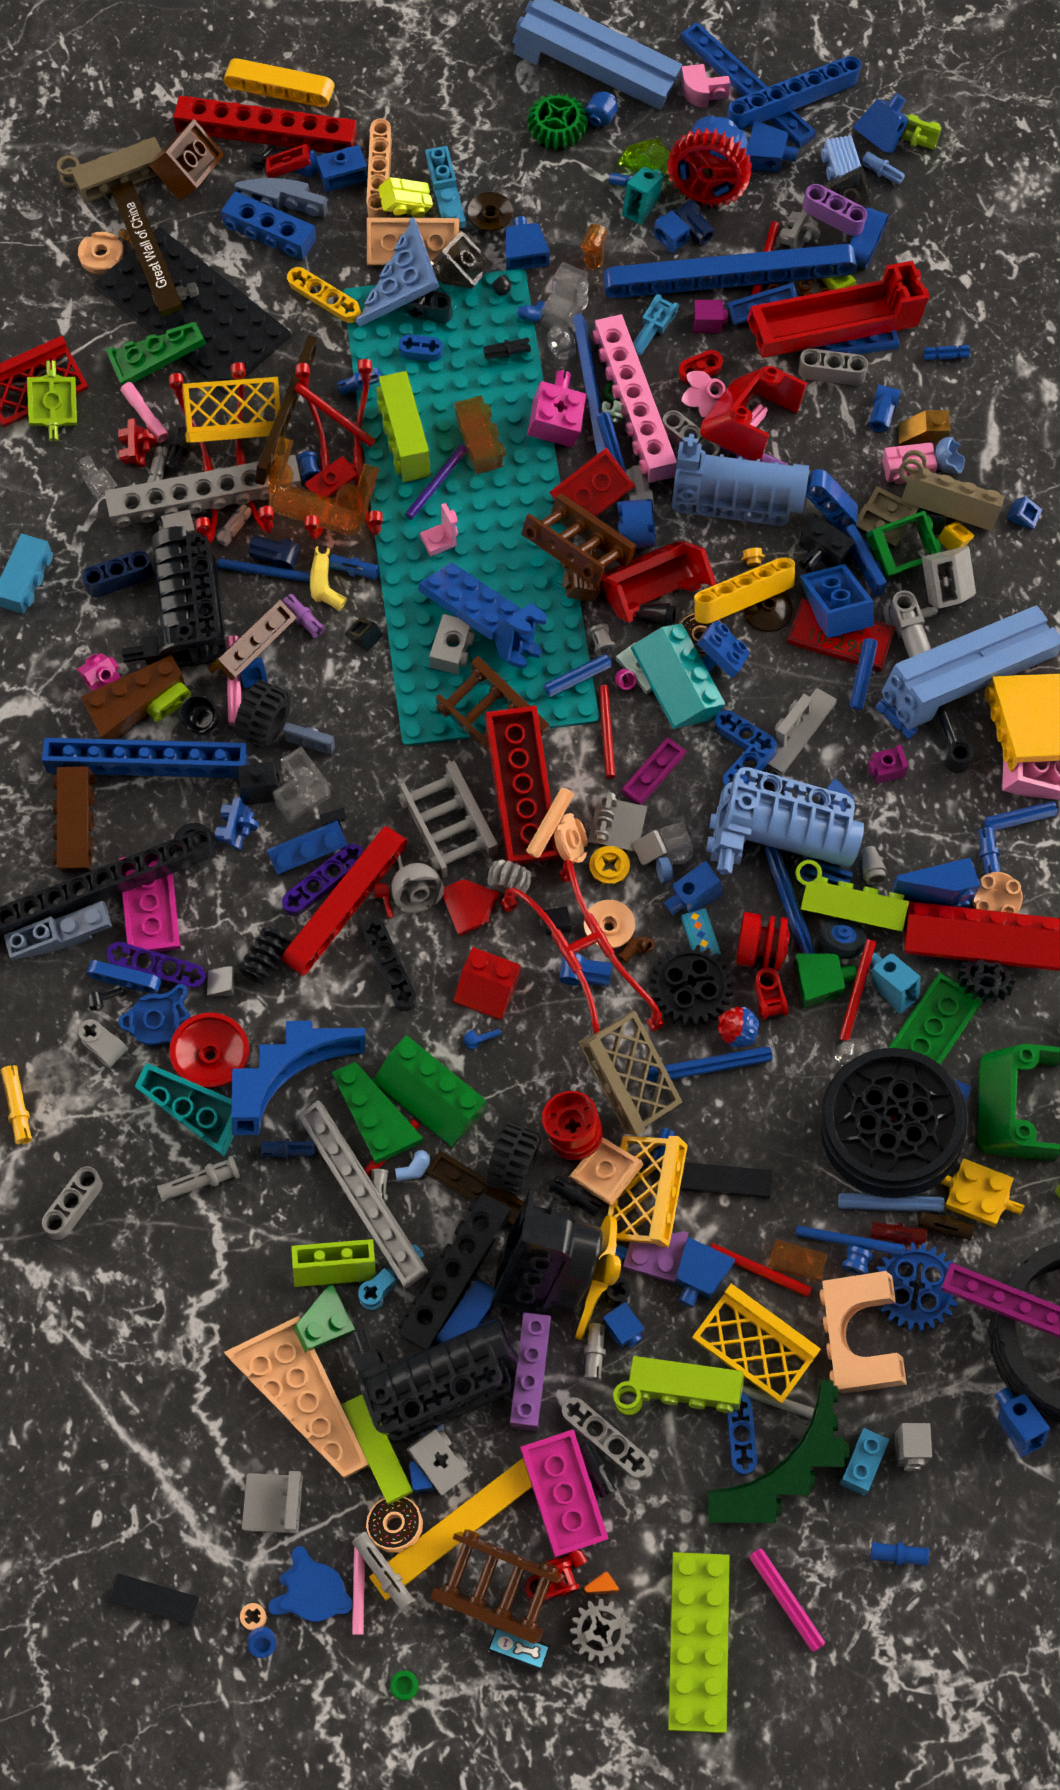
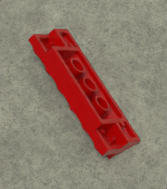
M909 901L904 934V954L974 962L983 959L985 962H998L1001 965L1060 971V918Z

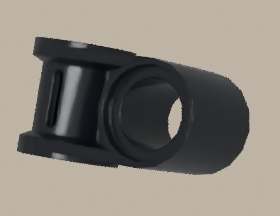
M431 291L411 301L406 307V312L416 319L446 323L451 320L453 315L451 298L447 293Z

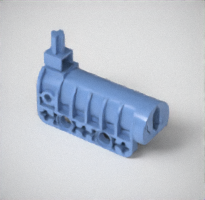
M689 434V438L684 437L683 442L679 443L672 498V509L674 511L684 514L777 526L787 524L790 513H803L809 465L793 463V466L779 464V461L768 463L760 462V459L756 461L745 460L740 456L737 459L724 457V454H720V456L706 455V451L701 450L702 444H698V439L694 438V434Z
M743 767L736 772L733 781L723 788L720 795L715 823L716 842L714 852L720 853L717 871L722 875L732 874L734 858L742 851L743 843L746 840L849 868L858 855L863 838L864 823L853 820L855 803L846 794L753 768ZM743 775H746L747 780L751 782L744 784V780L741 778ZM766 781L773 783L775 792L764 789L763 783ZM782 786H784L783 790L785 791L782 794H780ZM793 788L796 789V793L799 795L795 798L792 797L791 792L787 791H791ZM807 792L808 795H807L806 801H805V800H804V799H805V796H803V795ZM812 795L821 796L824 804L813 803ZM840 802H843L844 807L848 808L844 812H842L841 807L838 806Z

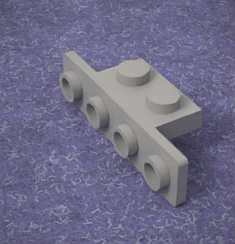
M817 688L810 697L803 694L799 701L794 700L789 708V714L785 719L781 718L776 724L777 754L767 766L784 774L836 705L837 699Z

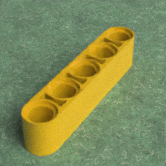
M236 58L230 60L223 79L224 84L234 90L322 108L328 106L335 86L334 82L325 76Z
M786 557L775 559L696 593L694 596L695 620L703 624L712 623L791 589L795 585L794 560Z

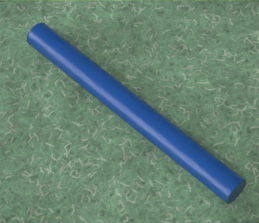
M221 558L217 562V567L221 569L310 583V573Z
M799 1225L796 1229V1236L847 1246H857L901 1256L904 1254L905 1245Z

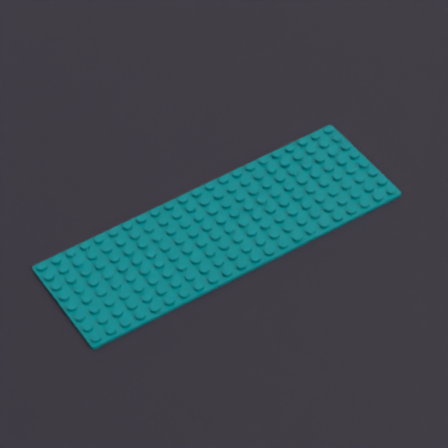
M512 269L437 278L439 288L433 291L447 293L451 298L453 315L450 321L438 323L426 319H416L406 312V307L409 304L407 303L360 327L356 322L347 323L353 375L358 372V361L361 359L371 360L372 369L379 368L382 376L407 371L429 449L431 477L402 482L401 475L395 473L393 454H390L388 447V434L384 432L383 416L379 414L377 406L376 387H379V382L369 385L361 429L375 438L376 441L372 447H369L363 441L362 443L371 511H380L383 514L381 531L379 535L375 536L378 564L380 566L379 571L402 743L404 746H413L471 738L450 716L444 717L436 709V696L440 694L447 700L472 675L471 662L477 656L530 706H537L538 714L550 724L549 729L597 723L599 721L593 676L551 697L544 691V684L589 662L590 658L580 600L565 597L566 589L562 586L565 572L564 568L561 567V562L521 535L528 514H531L540 521L551 514L555 500L549 492L560 484L554 443L527 435L533 397L540 382H544L534 322L520 319L517 315V309L520 306L531 305L526 271L524 269ZM501 275H506L511 282V290L504 296L498 295L491 288L492 283ZM377 285L345 288L343 293L356 300L362 312L365 308L364 303L371 290L375 289ZM405 335L436 337L443 343V355L437 361L406 359L399 353V340ZM526 337L529 338L530 342L528 345L530 344L531 352L511 355V358L500 357L486 360L484 357V346L503 343L504 340L509 342ZM408 344V347H406V349H411L412 345ZM431 347L429 351L434 352L436 347ZM356 390L358 409L362 396V391ZM460 444L464 445L467 448L464 456L414 519H408L405 513L458 446ZM446 503L449 510H454L458 519L456 524L459 533L456 536L457 546L430 557L420 538V533L442 524L441 504ZM559 521L550 526L558 534L567 529ZM453 562L521 609L530 603L534 604L547 616L545 625L536 623L533 642L540 647L541 657L535 658L521 653L520 655L525 657L527 667H514L499 657L495 638L490 640L472 628V631H475L474 642L472 646L468 645L467 647L468 660L465 667L461 666L459 675L430 668L429 656L443 614L456 616L418 591L419 583ZM451 643V644H449L448 646H450V647H456V646H458V644H457V643ZM484 681L482 683L479 682L454 708L465 717L490 692V687ZM502 698L500 700L496 699L471 725L483 734L486 731L484 719L486 712L505 710L508 704Z

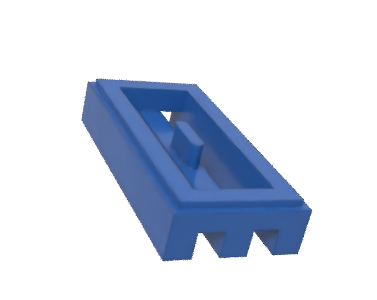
M804 857V860H803V861H805V860H812V859H809V858ZM815 861L820 865L822 872H824L821 877L828 878V882L838 884V881L850 883L853 872ZM805 864L800 869V876L804 881L811 882L814 879L804 877V874L816 877L817 869L811 864Z

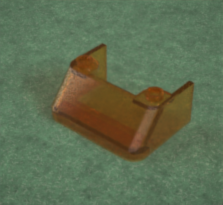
M280 436L269 470V506L280 515L303 522L306 516L315 515L319 518V527L345 535L357 534L362 527L380 468L365 463L358 486L352 484L341 485L334 499L291 486L293 470L287 464L294 441Z

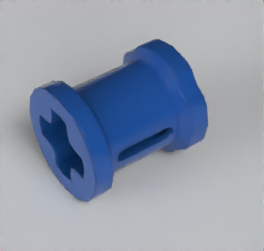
M305 451L296 457L297 464L300 465L302 471L300 478L304 483L321 472L317 468L316 461L318 457L315 452Z

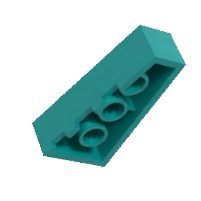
M145 1063L135 1087L225 1157L234 1137L232 1135V1099L149 1063Z

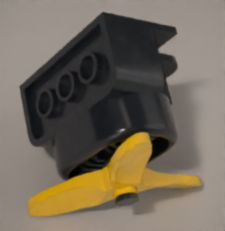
M530 1189L500 1251L491 1305L522 1314L544 1315L550 1304L574 1310L580 1304L588 1288L584 1311L575 1335V1339L582 1341L595 1305L602 1292L609 1285L616 1286L619 1279L621 1261L615 1255L617 1219L607 1215L600 1228L573 1220L572 1216L557 1212V1202L551 1201L548 1209L533 1205L535 1190Z

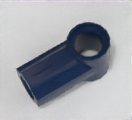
M691 199L673 210L690 227V235L699 245H705L715 235V229L701 215V210L694 200Z
M255 535L250 542L249 556L272 562L277 568L293 570L301 547L290 539H282L279 542Z

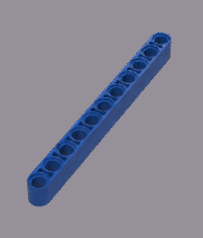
M849 244L613 266L604 271L603 278L605 294L608 297L625 298L848 276L857 270L854 247Z

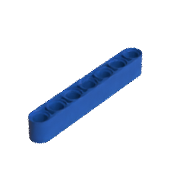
M847 56L735 99L729 104L726 118L734 122L738 129L743 130L753 126L754 121L764 122L851 88L858 81L862 63L854 56Z

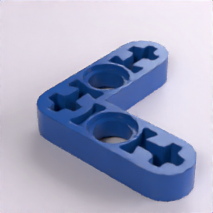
M724 710L716 715V731L746 750L724 774L723 785L725 787L730 783V780L733 781L734 775L740 768L744 767L743 764L746 761H755L757 766L753 769L762 771L777 754V742L771 735L732 711ZM743 731H749L753 735L749 739H742L739 737V734ZM768 745H770V749L765 748L764 750H761V746L767 747ZM743 775L741 778L744 780V784L751 782L747 780L746 775Z

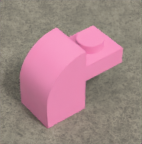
M704 64L682 66L680 82L683 95L689 103L697 107L708 108L709 100L729 98V76L707 78Z

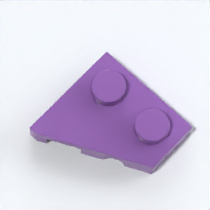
M689 1232L672 1233L669 1248L659 1247L656 1244L630 1242L623 1269L675 1284Z

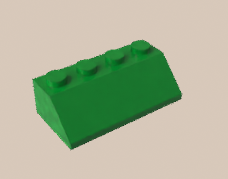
M407 1035L389 1053L373 1080L382 1091L451 1148L458 1143L487 1110L486 1099Z

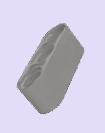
M806 349L801 353L798 373L803 379L857 386L865 380L868 361L864 356L858 354Z
M674 410L664 414L662 423L669 442L678 450L679 443L683 442L684 437L689 438V434H694V438L698 439V444H702L701 450L713 456L719 455V445L705 439L700 434V428L683 414Z
M90 1166L80 1168L43 1216L42 1227L51 1239H64L100 1193L103 1183L94 1168ZM87 1177L95 1178V1181L92 1185H82L84 1179H86ZM70 1199H79L78 1204L74 1208L66 1207ZM56 1220L62 1221L59 1229L50 1230L51 1223Z

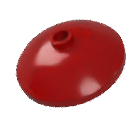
M201 1013L188 1018L176 1029L170 1042V1059L179 1077L207 1089L219 1088L232 1082V1069H243L246 1067L249 1058V1042L242 1027L232 1018L219 1013ZM211 1053L215 1057L212 1060H208L206 1055Z

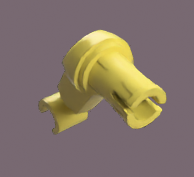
M317 546L310 573L311 597L316 602L323 601L340 612L347 598L329 588L328 557L330 549L327 548L326 553L321 554L318 551L319 546Z

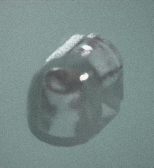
M556 325L550 329L547 335V344L551 352L562 360L572 358L576 353V343L567 327H562L561 325Z
M860 1038L847 1039L838 1046L834 1060L837 1064L844 1066L855 1057L870 1052L871 1043H865V1039Z

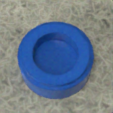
M257 1627L249 1633L247 1647L250 1654L257 1658H265L274 1652L276 1637L271 1629Z

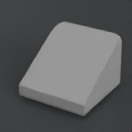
M657 830L650 832L633 843L635 852L642 865L654 862L657 858H661L667 853Z
M233 966L209 970L207 996H233Z

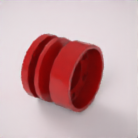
M744 912L739 935L736 965L753 967L757 956L762 957L763 968H768L769 958H773V969L780 971L787 955L789 943L788 918L781 917L779 928H774L775 916H770L766 927L762 926L761 914Z
M564 1091L556 1094L545 1105L542 1111V1123L551 1148L559 1157L567 1160H582L590 1157L598 1150L603 1141V1128L595 1104L586 1094L578 1091Z

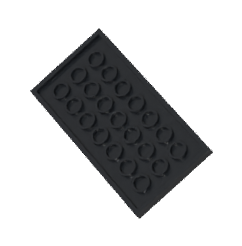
M161 227L157 228L153 234L175 287L181 285L187 287L186 284L195 282L198 287V296L192 298L186 296L187 299L181 300L183 310L161 317L159 309L154 303L153 294L135 249L130 251L94 282V287L98 292L151 335L160 336L166 334V331L196 322L206 344L180 359L209 382L235 380L232 377L230 366L237 362L244 364L246 371L244 378H246L291 338V332ZM227 385V387H228L230 390L235 386V385ZM216 386L224 395L229 393L222 386Z

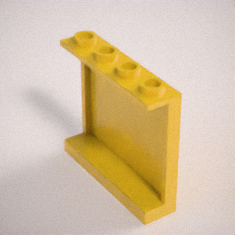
M1060 674L992 676L988 687L985 688V700L989 702L991 719L995 722L997 739L1001 742L1003 759L1007 762L1009 771L1014 772L1019 762L1060 761Z

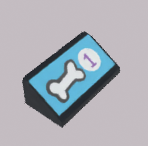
M496 1628L487 1654L541 1673L550 1645L541 1641L533 1644Z

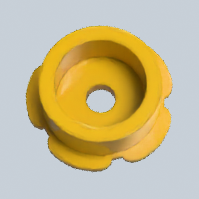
M749 548L743 551L741 560L745 563L747 562V566H758L764 560L765 555L762 553V548Z

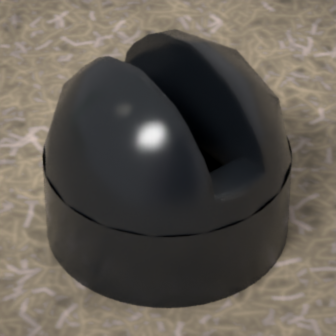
M501 275L492 283L491 288L498 295L504 296L510 292L511 282L506 275Z

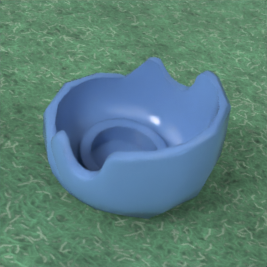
M945 437L940 440L935 448L934 455L938 470L947 474H961L965 458L963 455L958 454L957 448L961 444L954 441L953 437Z

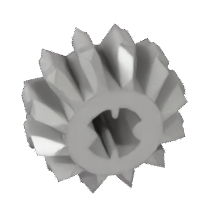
M504 860L494 861L488 872L487 883L494 890H498L501 893H505L509 888H517L524 893L529 889L531 873L525 867L518 865V863L515 864Z

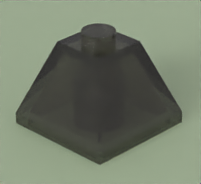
M462 230L431 260L435 276L442 284L471 289L494 265Z

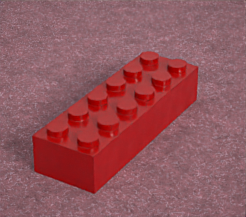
M537 706L486 712L484 719L506 861L521 865L556 860L560 854L556 848L554 833L539 858L532 857L527 853L529 844L552 805Z

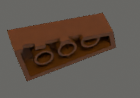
M170 655L81 696V699L100 739H117L119 736H124L131 731L130 728L140 720L144 721L149 717L147 708L155 699L175 684L183 683L185 685L180 669L173 656Z
M88 766L57 767V774L53 775V788L57 790V799L53 800V813L57 815V825H53V839L57 840V850H53V864L57 865V869L61 872L92 871L93 837L89 836V831H93L94 817L89 808L95 805V794H93V788L90 784H96V775Z

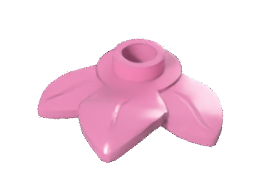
M689 372L686 374V378L691 387L684 392L681 401L688 407H699L701 417H706L726 391L725 384L719 379H711L706 372ZM711 387L716 388V395L711 393Z

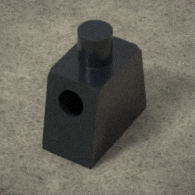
M253 762L249 765L238 767L236 777L237 797L242 799L243 804L252 805L286 800L284 778L274 762Z

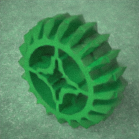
M559 92L557 96L549 93L547 98L541 95L540 101L535 100L533 106H530L527 116L528 131L531 133L532 139L537 140L538 145L545 143L546 149L553 146L556 151L560 146L564 150L567 145L573 147L575 141L580 142V139L586 132L588 124L586 109H583L582 102L577 103L576 97L570 99L568 93L565 96H561Z

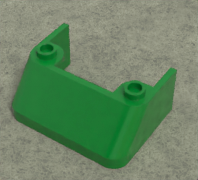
M1020 1044L989 1051L983 1055L979 1062L976 1145L982 1153L1045 1161H1055L1060 1155V1144L1036 1142L1037 1132L1035 1126L1027 1120L1016 1119L1017 1070L1028 1071L1037 1064L1058 1066L1060 1063V1047Z

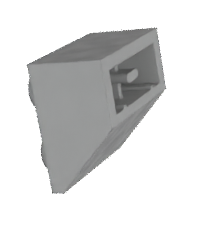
M969 546L922 557L930 605L936 608L948 607L963 603L976 594Z

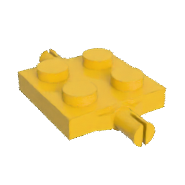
M964 1158L959 1171L953 1177L947 1176L939 1183L949 1187V1197L945 1205L946 1209L996 1228L999 1217L1005 1209L1021 1216L1024 1205L1009 1200L1013 1177Z

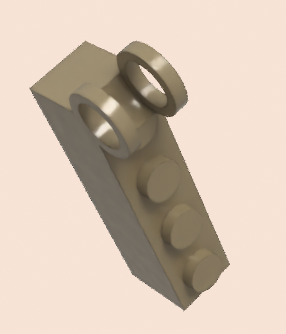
M152 137L84 164H80L79 160L74 156H63L57 162V169L60 173L61 184L66 188H77L83 202L87 203L112 193L111 187L131 180L134 185L157 176L149 164L162 150L156 138ZM72 161L76 164V167L61 169V165L64 162ZM73 176L75 182L68 183L64 180V177Z
M910 450L905 453L899 468L900 477L907 482L901 502L993 531L1003 505L1004 495L995 490L979 488L970 482L964 483L955 480L949 475H939L925 468L927 459L921 451ZM916 455L921 458L922 463L916 459L907 458L909 456ZM908 464H914L918 468H911ZM903 468L910 473V476L904 473Z

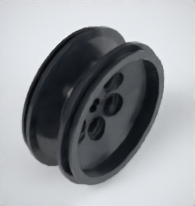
M883 1048L866 1052L845 1064L835 1074L825 1091L821 1106L820 1122L823 1149L835 1171L856 1189L881 1198L898 1199L913 1197L938 1185L957 1164L967 1131V1107L962 1091L952 1075L930 1057L902 1048ZM903 1090L907 1096L905 1098H897L893 1092ZM875 1096L881 1100V1103L871 1105L867 1099ZM922 1108L927 1114L919 1117L913 1113V1110ZM889 1116H897V1121L899 1122H890ZM870 1121L875 1127L871 1130H865L861 1127V1123ZM909 1133H916L921 1139L912 1142L906 1136ZM889 1139L894 1143V1146L889 1149L884 1148L880 1142Z

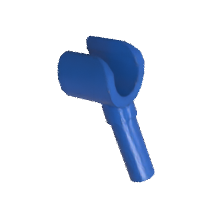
M500 1029L478 1036L474 1030H471L464 1035L465 1039H463V1042L469 1049L474 1050L482 1042L501 1035Z

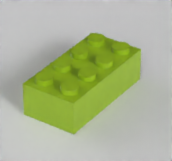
M407 371L380 376L379 387H376L377 406L379 414L383 416L384 432L388 434V447L390 454H393L395 473L401 475L402 482L431 477L429 449Z

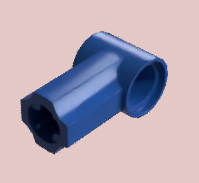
M878 384L873 401L874 407L868 424L873 431L878 433L888 431L893 411H896L901 390Z
M574 954L582 967V972L588 984L609 987L612 963L587 960L580 954ZM563 956L559 981L567 985H580L581 983L577 975L573 973Z

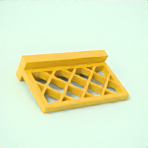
M278 377L182 384L187 432H185L186 442L269 436L274 421H266L260 414L269 405L275 410L276 419L280 409ZM272 382L273 393L266 399L257 390L263 383ZM258 383L255 388L250 384ZM240 384H245L252 390L244 401L234 393ZM227 385H235L231 390L227 387ZM216 386H222L229 392L221 403L211 395ZM202 387H211V388H210V389L208 390V392H207V391H206L204 388H202ZM189 388H198L205 394L197 405L189 398ZM254 394H257L265 402L257 412L247 404ZM231 395L241 403L234 414L223 406ZM207 397L218 405L210 416L200 408ZM190 404L194 407L192 411L190 409ZM244 406L254 414L249 423H243L236 417ZM220 409H223L231 416L225 425H219L212 419ZM198 410L207 420L201 427H192L191 417ZM258 418V419H260L262 422H254V421ZM233 420H235V421L238 422L239 424H230V423H231ZM211 421L214 426H207V424Z
M623 1136L621 1149L628 1152L629 1144H639L643 1150L635 1157L641 1160L647 1155L653 1164L643 1172L639 1171L637 1173L638 1176L628 1184L613 1205H609L608 1215L615 1217L617 1221L623 1218L628 1225L621 1233H617L616 1241L656 1244L659 1247L669 1248L688 1145L679 1136H669L668 1139ZM657 1146H666L664 1155L655 1161L650 1152ZM655 1169H658L661 1173L660 1179L650 1186L645 1177ZM640 1181H643L648 1189L636 1198L630 1189ZM628 1192L633 1201L621 1210L618 1206L619 1198ZM652 1194L656 1199L655 1206L646 1212L640 1203ZM638 1206L643 1215L631 1224L625 1215ZM648 1220L651 1224L649 1236L639 1235L635 1229Z
M732 1283L692 1336L695 1342L730 1368L743 1371L745 1379L780 1405H782L821 1350V1348ZM724 1304L734 1310L736 1320L720 1322L719 1310ZM739 1314L745 1319H739ZM716 1316V1323H710ZM752 1323L757 1328L758 1336L743 1338L740 1324ZM737 1325L739 1339L724 1341L721 1327ZM717 1327L720 1342L709 1343L701 1337L705 1329ZM761 1331H763L767 1335L762 1336ZM774 1339L778 1342L780 1353L765 1355L763 1340ZM759 1341L761 1356L746 1357L744 1343ZM740 1343L742 1358L730 1359L726 1356L725 1345ZM721 1346V1351L718 1350L716 1347ZM783 1347H785L790 1352H784ZM796 1355L805 1362L800 1370L788 1371L785 1357ZM781 1357L784 1372L768 1374L766 1359ZM762 1360L765 1375L753 1376L748 1372L747 1362ZM737 1363H743L744 1368ZM795 1375V1377L790 1382L789 1376ZM785 1377L786 1389L782 1395L771 1389L770 1378ZM765 1379V1380H766V1384H764V1383H763L762 1381H760V1380Z

